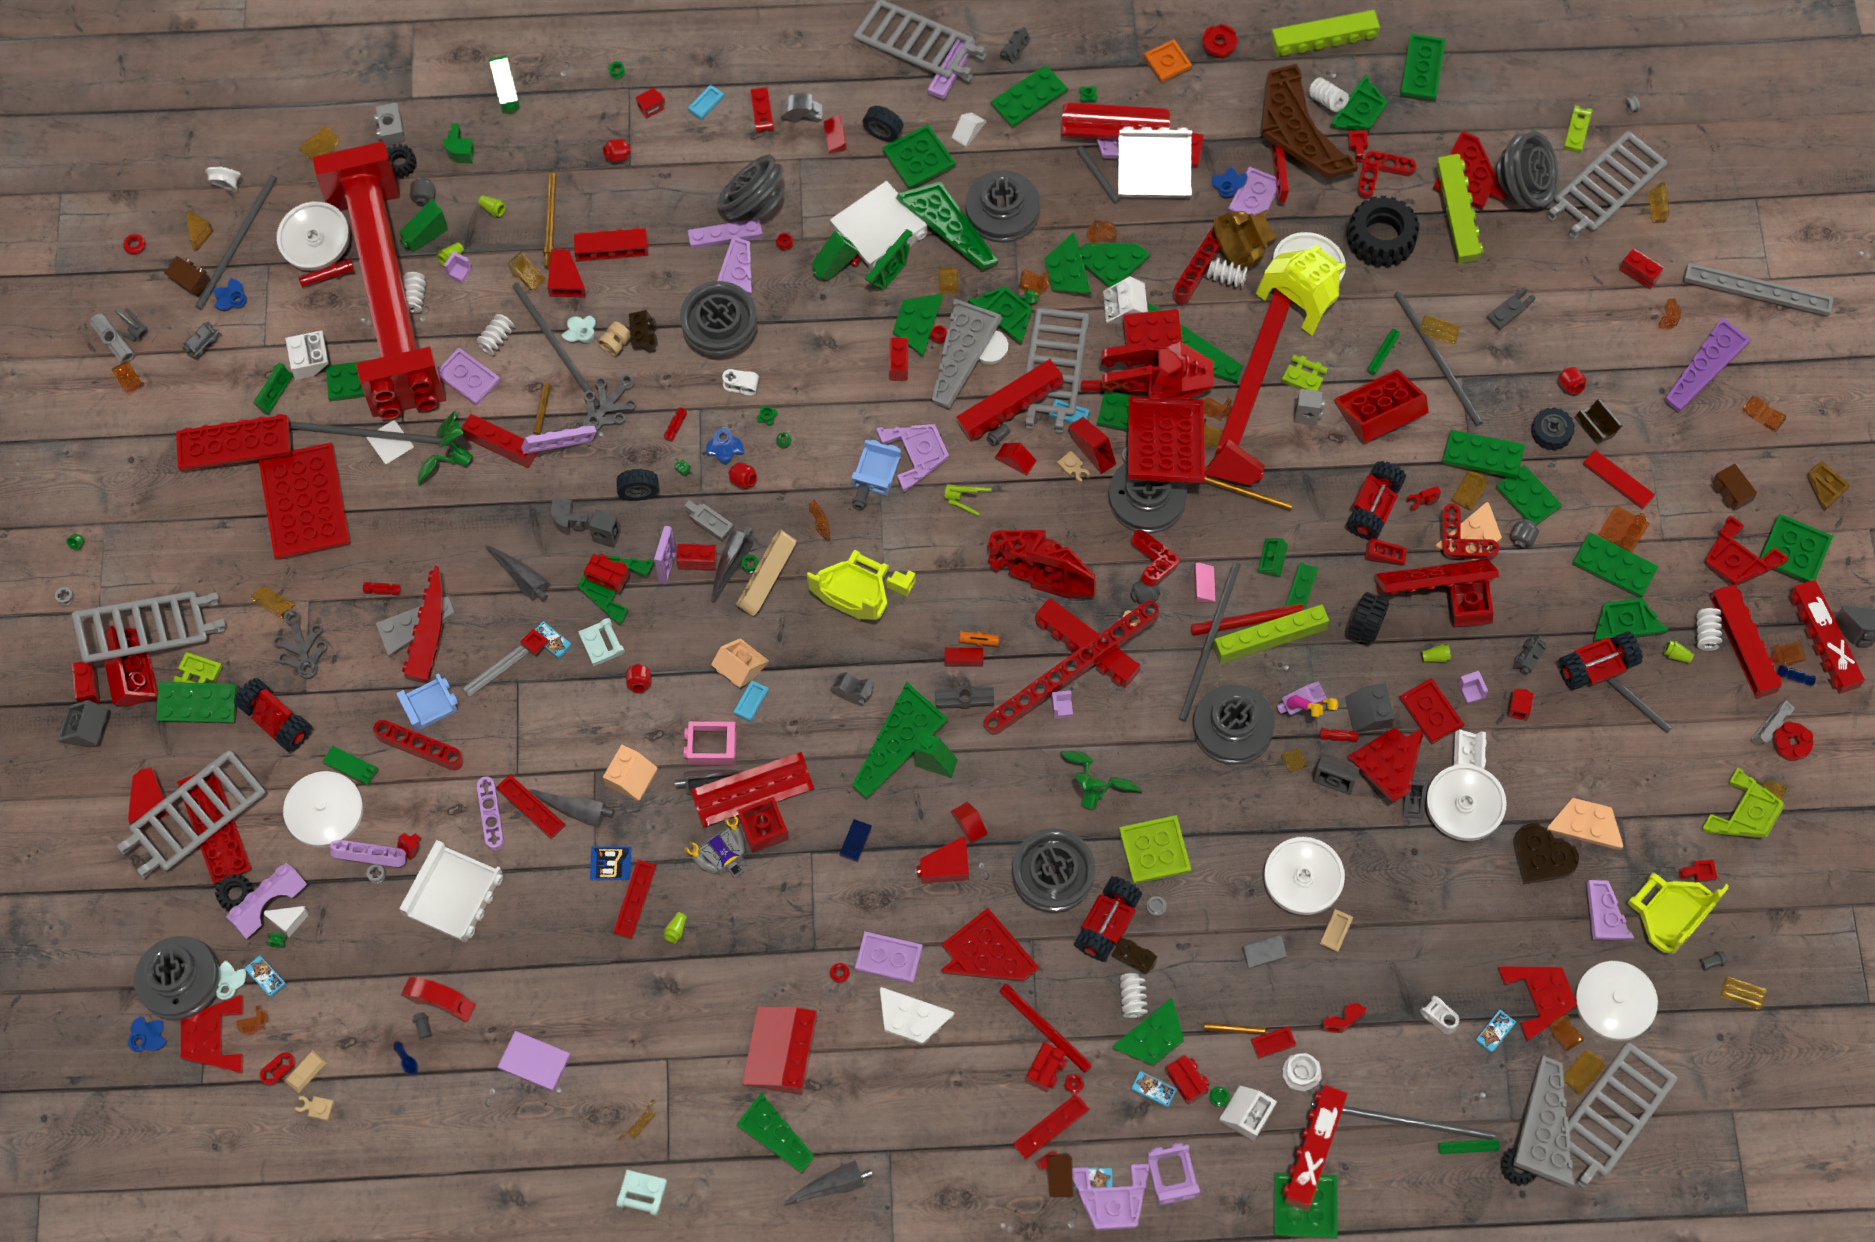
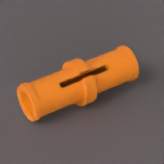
M961 631L960 643L977 644L980 647L981 645L998 647L999 635L985 634L982 631H978V633ZM971 637L985 638L988 640L971 639Z

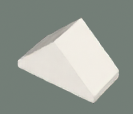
M972 112L961 115L951 139L967 148L985 125L986 120Z
M305 906L264 911V915L271 924L290 937L308 917V912Z

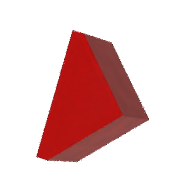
M1004 443L995 456L996 460L1026 476L1036 463V459L1021 443Z
M966 802L951 811L970 844L988 835L978 810L970 803Z

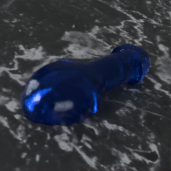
M400 1041L395 1042L393 1049L401 1059L402 1069L409 1075H416L418 1071L416 1060L408 1056L403 1048L404 1045Z

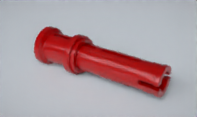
M349 257L346 261L337 264L334 262L330 267L299 276L298 279L303 288L329 278H340L341 275L350 272L353 274L355 270Z

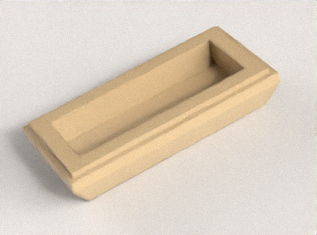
M1335 909L1320 944L1338 952L1353 917Z
M312 1050L284 1081L297 1093H300L327 1062Z

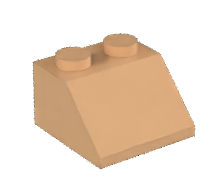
M740 638L721 646L711 665L716 668L718 673L730 679L732 684L742 687L749 684L768 664L769 660Z
M621 745L603 776L604 784L640 802L658 768L639 752Z

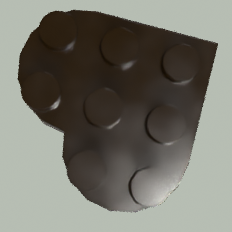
M1529 823L1522 826L1515 836L1514 847L1524 884L1564 878L1576 870L1579 862V853L1576 847L1562 838H1554L1552 832L1540 826L1539 823Z

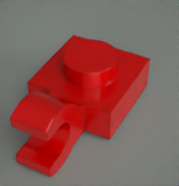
M1349 131L1350 150H1355V162H1363L1364 149H1368L1367 131Z
M1439 486L1422 490L1419 494L1409 495L1407 502L1414 501L1416 503L1411 505L1410 510L1418 509L1419 505H1432L1436 503L1441 494Z
M1714 859L1694 861L1692 863L1693 867L1681 868L1682 871H1679V876L1682 880L1695 877L1696 882L1715 881L1718 878Z

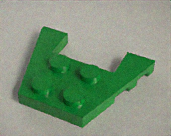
M608 556L611 561H621L627 565L629 571L645 578L648 577L655 565L653 560L648 559L647 561L638 560V558L622 559L618 556ZM583 575L577 585L578 589L621 626L629 611L628 608L612 602L617 592L589 581Z

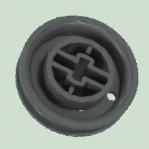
M1536 131L1515 135L1510 140L1506 153L1502 154L1498 162V178L1502 189L1506 194L1513 196L1525 208L1548 205L1554 199L1558 188L1559 171L1555 152L1548 139Z
M771 154L755 159L737 173L725 186L718 197L717 206L721 210H725V215L729 219L738 218L750 211L749 218L752 221L762 218L777 205L783 196L784 191L780 187L774 188L783 174V167L779 163H775V158Z
M1006 170L987 173L978 178L967 193L966 216L979 235L993 242L1016 241L1030 233L1038 222L1040 215L1039 193L1035 185L1019 173ZM1000 196H1005V207H1000Z
M713 281L698 286L685 298L680 311L682 331L686 340L698 351L709 355H727L742 349L752 339L757 327V315L753 299L742 287L730 282Z
M1128 462L1119 467L1111 479L1109 488L1110 509L1118 522L1134 532L1142 530L1148 534L1162 532L1173 526L1180 519L1185 509L1187 497L1185 482L1128 480ZM1123 491L1125 494L1119 495V492Z
M1242 685L1221 686L1207 693L1199 702L1194 717V736L1202 751L1215 761L1229 765L1249 763L1260 757L1270 745L1274 731V714L1267 700L1257 691Z
M1056 828L1040 830L1027 837L1016 851L1013 861L1015 887L1021 897L1037 909L1048 912H1060L1071 909L1087 897L1094 882L1095 861L1089 846L1079 836L1070 831Z
M185 936L170 937L153 945L140 959L134 975V988L140 1002L151 1013L166 1020H183L201 1012L214 998L220 982V968L215 956L200 941Z

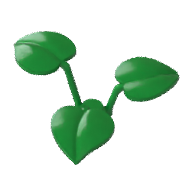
M455 410L441 423L437 431L438 437H441L443 434L445 435L440 441L439 447L442 448L447 443L453 447L449 453L451 458L431 455L419 470L417 481L420 487L422 480L432 471L437 460H446L452 464L457 462L465 467L472 458V454L464 450L453 440L463 434L460 422L458 420L455 421Z
M1061 751L1060 753L1066 759L1083 763L1085 766V773L1077 772L1075 777L1083 788L1084 795L1081 805L1086 808L1096 809L1099 798H1103L1104 793L1110 786L1139 791L1141 794L1143 792L1135 783L1125 778L1110 777V781L1106 783L1100 778L1089 775V763H1093L1094 760L1085 753L1079 751Z

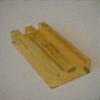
M1425 315L1420 333L1455 344L1460 326Z
M1727 976L1721 997L1761 1010L1767 990ZM1727 990L1732 991V992H1735V993H1738V994L1743 995V996H1747V997L1756 999V1000H1758V1003H1757V1002H1754V1001H1751V1000H1749V999H1746V998H1743V997H1740V996H1737V995L1728 993Z

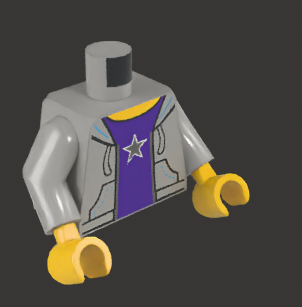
M732 815L734 817L732 824H729L728 819L725 818V823L731 829L727 827L699 848L697 844L690 843L694 849L690 852L688 848H685V853L693 855L692 858L702 870L713 874L718 873L721 876L729 871L736 878L743 873L739 863L743 861L745 839L740 827L737 826L738 818Z

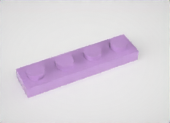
M956 40L941 68L945 70L948 68L964 45V41ZM966 53L958 65L963 67L970 54ZM952 73L949 78L937 74L928 88V94L944 100L958 75Z
M758 219L688 230L691 249L730 243L732 236L743 240L762 238L760 220Z
M593 425L581 426L576 429H564L558 432H547L541 435H530L525 438L521 449L526 454L592 442L597 431Z

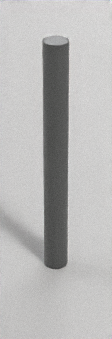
M1083 146L1078 147V153L1114 204L1118 203L1120 198Z
M1615 677L1608 681L1666 733L1673 728Z

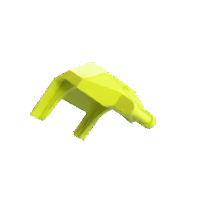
M1318 244L1311 249L1281 253L1274 258L1266 269L1255 293L1266 302L1272 288H1276L1306 311L1307 316L1301 328L1311 336L1314 335L1324 312L1337 301L1339 296V275L1346 268L1344 263H1339L1321 250L1322 247Z
M854 550L848 561H843L820 570L816 575L808 572V588L826 605L858 620H877L881 618L887 607L883 578L889 569V565L885 563L880 564ZM858 561L877 570V574L855 565Z
M1652 873L1648 877L1649 881L1635 897L1630 898L1628 904L1640 914L1649 941L1662 952L1673 954L1681 948L1728 890V884L1722 890L1717 889L1712 893L1701 883L1666 882L1657 874ZM1656 886L1660 891L1645 906L1641 901Z

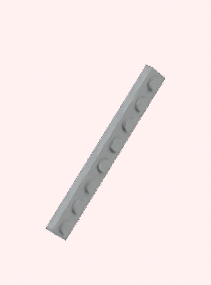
M1688 263L1684 282L1825 316L1830 315L1834 298Z

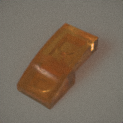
M1752 396L1743 408V411L1748 416L1774 432L1786 420L1785 414L1770 408L1768 402Z
M813 500L809 503V512L816 519L815 528L829 542L831 539L827 518L819 504Z

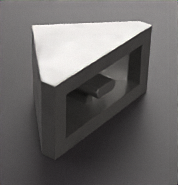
M1412 780L1410 792L1403 796V817L1423 818L1427 781Z

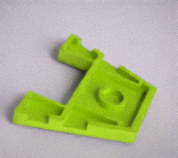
M1737 768L1730 780V785L1747 791L1730 821L1710 814L1703 826V832L1767 838L1785 807L1784 802L1766 788H1762L1757 784L1756 780L1748 777L1742 769Z

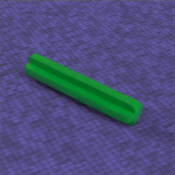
M1391 329L1368 366V373L1376 375L1399 338L1400 332L1398 330Z
M1498 1139L1440 1142L1438 1144L1439 1154L1494 1152L1500 1149Z

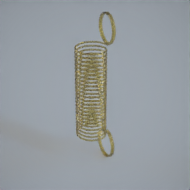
M649 1109L643 1114L645 1116L641 1119L639 1118L628 1130L633 1139L655 1117V1115L652 1118L650 1117L652 1112ZM645 1123L646 1125L635 1135L633 1131L637 1128L639 1129ZM624 1132L619 1137V1141L624 1138L627 1132Z

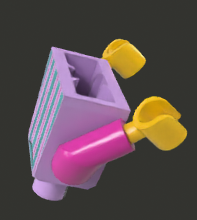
M1319 681L1282 697L1283 702L1277 705L1282 715L1288 712L1290 715H1293L1304 709H1311V716L1319 717L1323 715V703H1327V709H1338L1337 699L1326 698Z

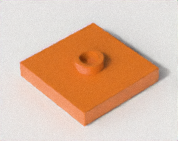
M1174 39L1144 53V59L1161 83L1192 69L1191 62Z

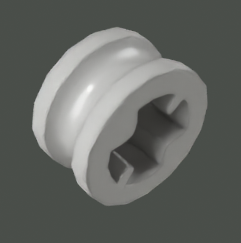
M1632 96L1631 99H1625V108L1629 114L1640 110V103L1636 96Z
M61 587L55 592V599L61 606H68L73 603L74 594L69 588ZM66 593L68 596H66V599L63 600V594Z
M373 864L367 869V877L371 883L380 884L385 880L386 873L381 865ZM376 870L381 874L380 876L377 875L378 878H374L372 875Z

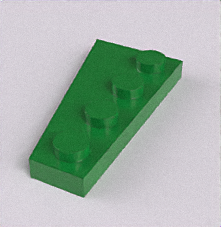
M762 1093L759 1094L736 1124L739 1129L801 1174L804 1173L815 1158Z

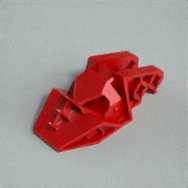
M1152 341L1111 347L1101 352V365H1106V367H1112L1117 362H1123L1127 367L1144 365V367L1102 375V387L1108 389L1109 392H1113V389L1122 386L1128 389V392H1148V400H1187L1214 387L1213 361L1182 342L1166 348L1152 349ZM1151 362H1159L1158 367H1152Z
M998 530L991 533L987 548H990L988 562L991 563L990 567L993 568V572L997 573L1000 568L1008 565L1011 577L1031 582V588L1066 598L1093 597L1095 595L1096 575L1069 547L1062 548L1055 540L1046 538L1045 530Z

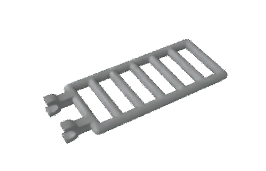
M878 0L853 35L855 39L941 76L949 78L953 73L967 82H970L972 79L970 74L971 68L958 65L965 54L974 55L981 61H984L987 57L984 53L986 48L973 45L974 39L884 0ZM881 7L890 10L871 38L863 35ZM896 13L904 16V19L886 44L877 41ZM911 20L918 22L919 25L901 50L894 48L893 45ZM926 26L935 29L916 57L908 54ZM941 32L949 35V38L932 63L924 61L923 58ZM956 39L965 42L946 70L938 67Z
M1627 131L1555 195L1554 199L1558 204L1549 210L1550 214L1547 216V219L1553 222L1565 209L1579 219L1580 222L1571 228L1572 232L1569 234V237L1573 240L1587 227L1591 230H1596L1667 165V161ZM1629 140L1658 164L1651 169L1623 147L1622 144ZM1617 150L1645 172L1646 175L1639 179L1610 155ZM1606 161L1635 185L1628 190L1600 168L1599 165ZM1594 171L1623 196L1615 200L1587 176ZM1583 182L1608 202L1611 207L1604 211L1580 192L1576 186ZM1570 192L1600 217L1593 222L1565 200L1564 197Z
M1036 308L1025 374L1033 369L1034 362L1044 363L1049 359L1055 365L1074 367L1073 376L1063 375L1064 382L1072 383L1071 392L1053 390L1046 395L1069 399L1068 408L1032 403L1027 409H1024L1028 410L1026 430H1033L1036 411L1057 414L1055 433L1063 434L1065 415H1074L1090 319L1088 313ZM1042 315L1079 319L1082 320L1081 328L1041 324ZM1039 331L1079 335V342L1074 344L1038 339ZM1046 347L1077 351L1076 360L1035 355L1036 348Z
M194 591L74 611L72 613V620L82 661L89 663L201 643L207 640L206 634L225 633L224 619L203 624L199 608L218 606L217 592L197 597ZM190 600L198 635L186 636L178 601ZM159 604H171L179 639L167 641ZM151 606L159 642L147 643L139 608ZM131 609L140 646L128 648L120 611ZM112 613L120 649L108 651L100 617L101 614ZM92 616L101 653H88L80 618Z
M228 750L134 822L129 828L133 835L118 844L117 847L125 855L140 842L153 857L149 862L137 869L143 879L158 866L166 871L265 794V790L231 750ZM227 760L234 765L255 790L248 798L241 794L220 769L219 766ZM213 772L239 802V805L231 811L203 780L210 773ZM196 784L222 813L223 817L216 823L212 822L187 792ZM179 797L183 798L208 828L199 836L173 807L172 803ZM164 809L191 839V842L184 848H181L155 817ZM147 822L152 824L176 853L167 861L141 832L140 828Z
M1627 1043L1568 1120L1569 1133L1574 1129L1610 1156L1603 1166L1570 1141L1571 1147L1569 1151L1590 1166L1577 1183L1583 1189L1596 1172L1603 1176L1609 1174L1677 1082V1077L1632 1043ZM1629 1053H1632L1667 1079L1662 1088H1659L1624 1062ZM1618 1068L1656 1095L1650 1104L1613 1077ZM1607 1083L1645 1110L1639 1119L1601 1092ZM1595 1099H1598L1633 1125L1627 1135L1590 1108ZM1583 1114H1586L1622 1141L1616 1150L1578 1123Z

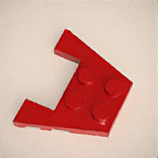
M1730 515L1720 532L1718 540L1712 547L1705 565L1732 585L1736 584L1737 586L1788 562V557L1776 548L1771 550L1763 559H1760L1736 542L1733 538L1743 529L1744 525Z
M1501 966L1498 968L1504 986L1522 980L1525 981L1538 1013V1018L1520 1024L1526 1042L1533 1039L1537 1034L1544 1031L1548 1026L1577 1006L1576 999L1562 967Z
M238 995L203 1009L192 1017L181 1020L180 1058L185 1061L206 1066L210 1065L243 1074L242 1054L222 1055V1017L243 1015L244 997Z

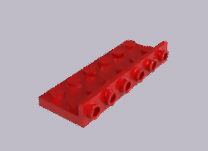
M276 414L273 417H257L253 420L241 419L232 423L222 422L219 425L183 428L176 431L179 471L291 455L289 432L291 421L287 414Z
M1488 559L1377 573L1375 574L1376 590L1378 593L1396 594L1401 590L1413 592L1417 591V588L1434 589L1439 585L1451 587L1455 583L1472 584L1477 580L1489 582L1493 578H1499V570Z

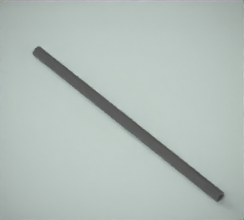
M270 175L212 275L211 280L195 305L197 309L202 310L277 180L274 175Z
M515 283L512 286L584 393L592 391L519 283ZM587 395L588 399L593 398L591 395ZM595 396V400L593 403L595 409L598 410L600 408V403L597 397Z
M1401 290L1395 293L1396 298L1476 426H1480L1483 424L1480 416Z
M291 421V426H289V429L440 444L443 438Z
M1234 562L1182 708L1179 720L1186 722L1238 575L1241 566L1238 562Z
M1312 1100L1311 1108L1316 1109L1318 1103ZM1344 1106L1341 1113L1472 1137L1496 1139V1132L1366 1109Z

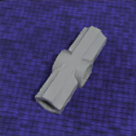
M100 313L92 317L91 326L120 363L124 364L131 361L135 353L106 316Z

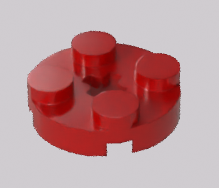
M1225 24L1208 27L1203 34L1202 48L1212 56L1220 59L1227 58L1237 48L1238 38L1235 30ZM1222 38L1223 43H1218L1217 40Z
M1790 721L1777 729L1772 739L1777 754L1788 761L1806 758L1811 752L1814 743L1813 733L1799 723ZM1794 738L1796 739L1798 744H1794L1793 746L1790 744L1791 741L1788 739Z

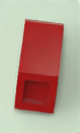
M1359 1003L1346 1005L1343 1020H1340L1337 1016L1324 1018L1322 1031L1342 1034L1364 1017L1366 1007Z

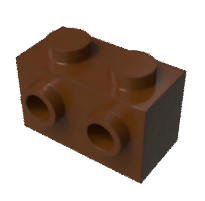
M176 256L164 274L199 297L211 279L205 275L207 272L201 267L197 266V268H194L192 266L194 263L186 257L182 260Z
M1736 464L1718 472L1713 480L1715 489L1723 495L1726 504L1731 506L1734 511L1752 502L1757 494Z

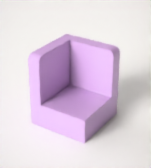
M454 251L444 264L447 277L463 284L472 271L469 259Z
M1479 671L1461 676L1458 685L1467 704L1486 697L1488 689Z
M1070 690L1052 692L1051 703L1054 719L1073 717L1072 693Z

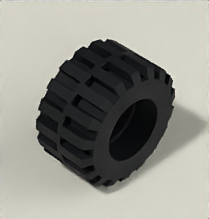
M1369 592L1364 593L1351 621L1348 631L1349 637L1371 645L1381 628L1388 610L1389 600Z

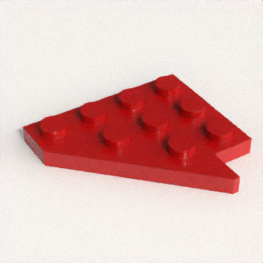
M1461 131L1450 155L1460 154V159L1464 160L1465 170L1463 173L1464 176L1468 177L1469 182L1467 191L1472 195V203L1470 205L1483 210L1489 197L1504 202L1506 195L1479 137ZM1438 176L1433 189L1442 193Z
M1394 727L1349 754L1348 760L1354 763L1356 767H1359V771L1392 802H1395L1410 792L1423 738L1422 730L1419 729L1406 737Z
M989 908L942 943L944 950L953 959L941 969L943 974L1024 982L1039 970V966Z

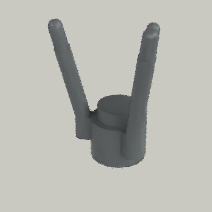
M125 308V311L135 322H132L116 309L115 313L130 325L128 327L129 334L119 330L117 332L133 342L136 339L138 341L143 340L148 332L147 327L128 308Z

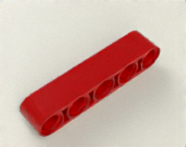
M1214 227L1208 232L1175 284L1173 300L1179 305H1184L1190 300L1207 273L1212 260H1215L1221 250L1218 240L1214 239L1216 237Z
M378 720L373 726V731L378 741L453 771L459 770L463 766L462 755L453 746L387 720ZM382 729H388L383 734L379 733ZM399 736H405L403 740H397ZM417 743H423L420 747H414ZM434 750H440L438 754H432ZM451 757H458L455 761H449Z

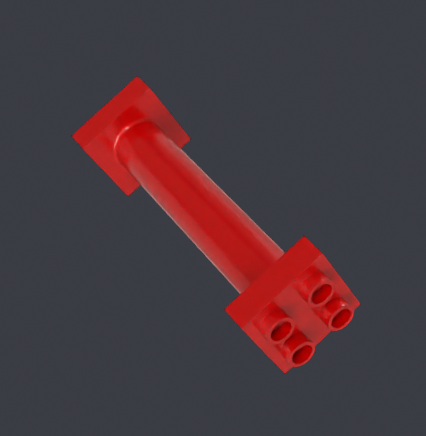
M382 141L314 156L312 160L315 174L325 203L333 205L340 211L349 209L381 358L356 363L360 384L372 417L388 420L398 417L401 411L413 408L419 411L432 410L439 402H444L446 399L431 347L417 349L384 202L400 198L385 142Z

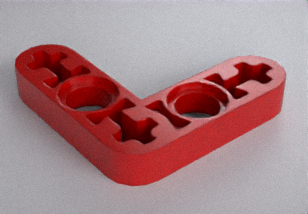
M1369 151L1364 158L1357 191L1358 196L1362 199H1370L1373 196L1378 171L1412 176L1416 170V162L1407 157ZM1393 161L1395 165L1389 167L1385 164V162ZM1371 172L1374 174V177L1367 178L1364 174ZM1365 184H1369L1368 192H1364Z
M1453 503L1445 506L1443 511V553L1446 557L1491 559L1498 555L1499 544L1495 540L1461 539L1460 508ZM1450 509H1453L1455 512L1454 521H1450ZM1451 526L1455 527L1457 529V533L1455 535H1449L1446 531L1447 528ZM1450 540H1454V552L1446 549L1450 547ZM1474 545L1477 550L1474 553H1468L1466 547ZM1480 545H1482V553H1479ZM1489 545H1492L1494 549L1492 553H1489L1487 549Z
M1142 530L1134 532L1131 543L1154 560L1143 571L1141 581L1148 586H1155L1176 569L1180 559L1147 532Z

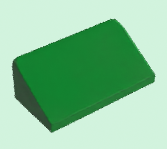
M1283 538L1265 539L1258 573L1281 577L1288 544Z

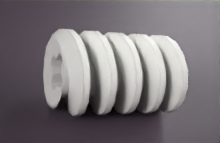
M1317 78L1311 84L1309 92L1311 98L1332 111H1340L1348 103L1349 95L1347 92L1324 80V78Z
M1217 258L1215 262L1212 260L1207 279H1210L1213 275L1214 281L1220 278L1221 283L1227 280V285L1230 286L1234 282L1235 288H1238L1241 284L1242 289L1248 267L1241 271L1240 264L1235 269L1234 262L1227 266V260L1220 264V258Z
M407 272L403 277V288L408 310L410 313H420L422 311L420 306L423 305L424 287L426 286L425 276L418 272Z
M496 314L494 320H491L490 325H487L485 328L486 331H483L481 336L477 338L479 347L487 354L493 356L495 353L492 349L498 350L497 344H503L500 338L507 339L508 337L505 332L511 334L512 331L509 327L515 328L513 322L506 316Z
M1705 608L1698 611L1696 618L1698 620L1697 647L1705 651L1719 649L1717 644L1722 643V639L1719 638L1722 636V632L1719 631L1722 628V625L1719 624L1722 620L1719 617L1721 610Z
M1136 973L1121 975L1120 981L1122 983L1120 988L1122 989L1121 996L1123 997L1121 1003L1124 1005L1122 1007L1123 1017L1137 1018L1147 1014L1148 1010L1142 1009V1007L1147 1006V1002L1141 1001V999H1145L1147 996L1140 993L1146 990L1145 986H1140V984L1145 982V979L1139 978V974Z

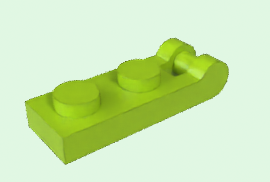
M1574 106L1564 150L1581 154L1593 109L1587 108L1586 110L1580 108V106ZM1578 115L1585 116L1584 119L1577 118Z

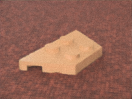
M1488 502L1461 523V539H1492L1497 543L1501 541L1502 537ZM1455 528L1449 535H1455L1457 529ZM1443 539L1435 545L1436 550H1443ZM1450 540V547L1446 548L1450 549V552H1454V540ZM1474 545L1466 547L1468 553H1474L1477 550ZM1480 545L1479 553H1482V545ZM1489 545L1487 549H1492V545ZM1463 558V559H1465V561H1475V560H1479V559H1466V558Z
M1572 798L1547 827V830H1550L1553 834L1617 850H1622L1623 848L1612 807Z

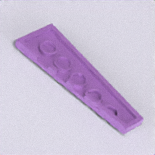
M1722 317L1681 378L1670 391L1665 402L1679 413L1750 343L1751 339Z

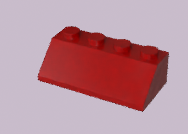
M110 626L104 631L108 651L120 649L115 626ZM123 627L128 648L140 646L136 629ZM149 652L104 660L113 705L133 706L158 698Z

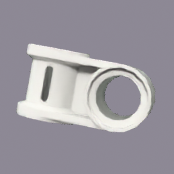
M728 369L723 373V388L727 392L748 396L756 394L758 374Z
M1433 996L1431 1002L1425 1008L1422 1007L1420 1009L1422 1016L1435 1025L1442 1033L1449 1035L1456 1031L1459 1017L1439 997ZM1444 1020H1451L1454 1025L1448 1026L1444 1023Z

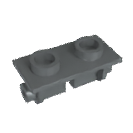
M1025 27L1014 31V34L1009 39L1010 44H1006L1003 50H1001L1000 56L1002 59L1009 58L1012 64L1015 63L1031 39Z
M210 322L203 323L195 331L199 338L197 339L195 335H192L182 347L188 353L187 356L197 357L201 355L205 350L204 347L217 338L216 335L219 333V330L211 329L213 325Z
M1541 635L1533 638L1530 637L1525 642L1524 650L1515 658L1516 663L1512 667L1513 669L1520 667L1521 672L1525 675L1532 672L1537 663L1532 657L1534 656L1536 659H1539L1546 649V643L1540 640Z

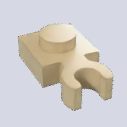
M1072 451L1057 461V466L1069 478L1074 475L1078 484H1082L1081 475H1084L1087 479L1090 478L1089 471L1081 469L1084 463Z
M304 1096L298 1098L299 1101L305 1102L304 1107L295 1108L298 1113L309 1112V1118L329 1122L335 1104L333 1100L314 1096L311 1102Z

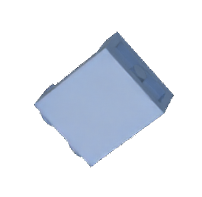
M865 440L864 450L856 472H853L851 477L852 486L858 488L859 485H865L869 487L871 492L888 496L901 459V449L894 445L880 444L876 440Z
M439 673L435 675V680L405 694L404 690L396 693L415 732L458 712L456 708L458 701L454 693L450 694L447 689L450 686L446 678H441Z

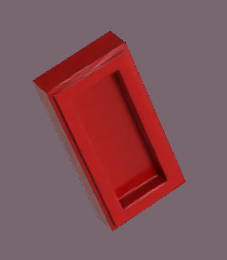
M1289 1026L1251 1039L1258 1059L1296 1047L1297 1045Z

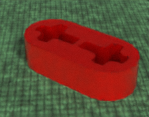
M283 1052L262 1068L259 1076L263 1084L273 1086L295 1068L294 1057L290 1053ZM284 1058H285L286 1060H289V1061H288V1062H289V1065H288V1066L282 1065V1064H283V1063H282V1060H283ZM266 1073L272 1074L273 1079L267 1078Z

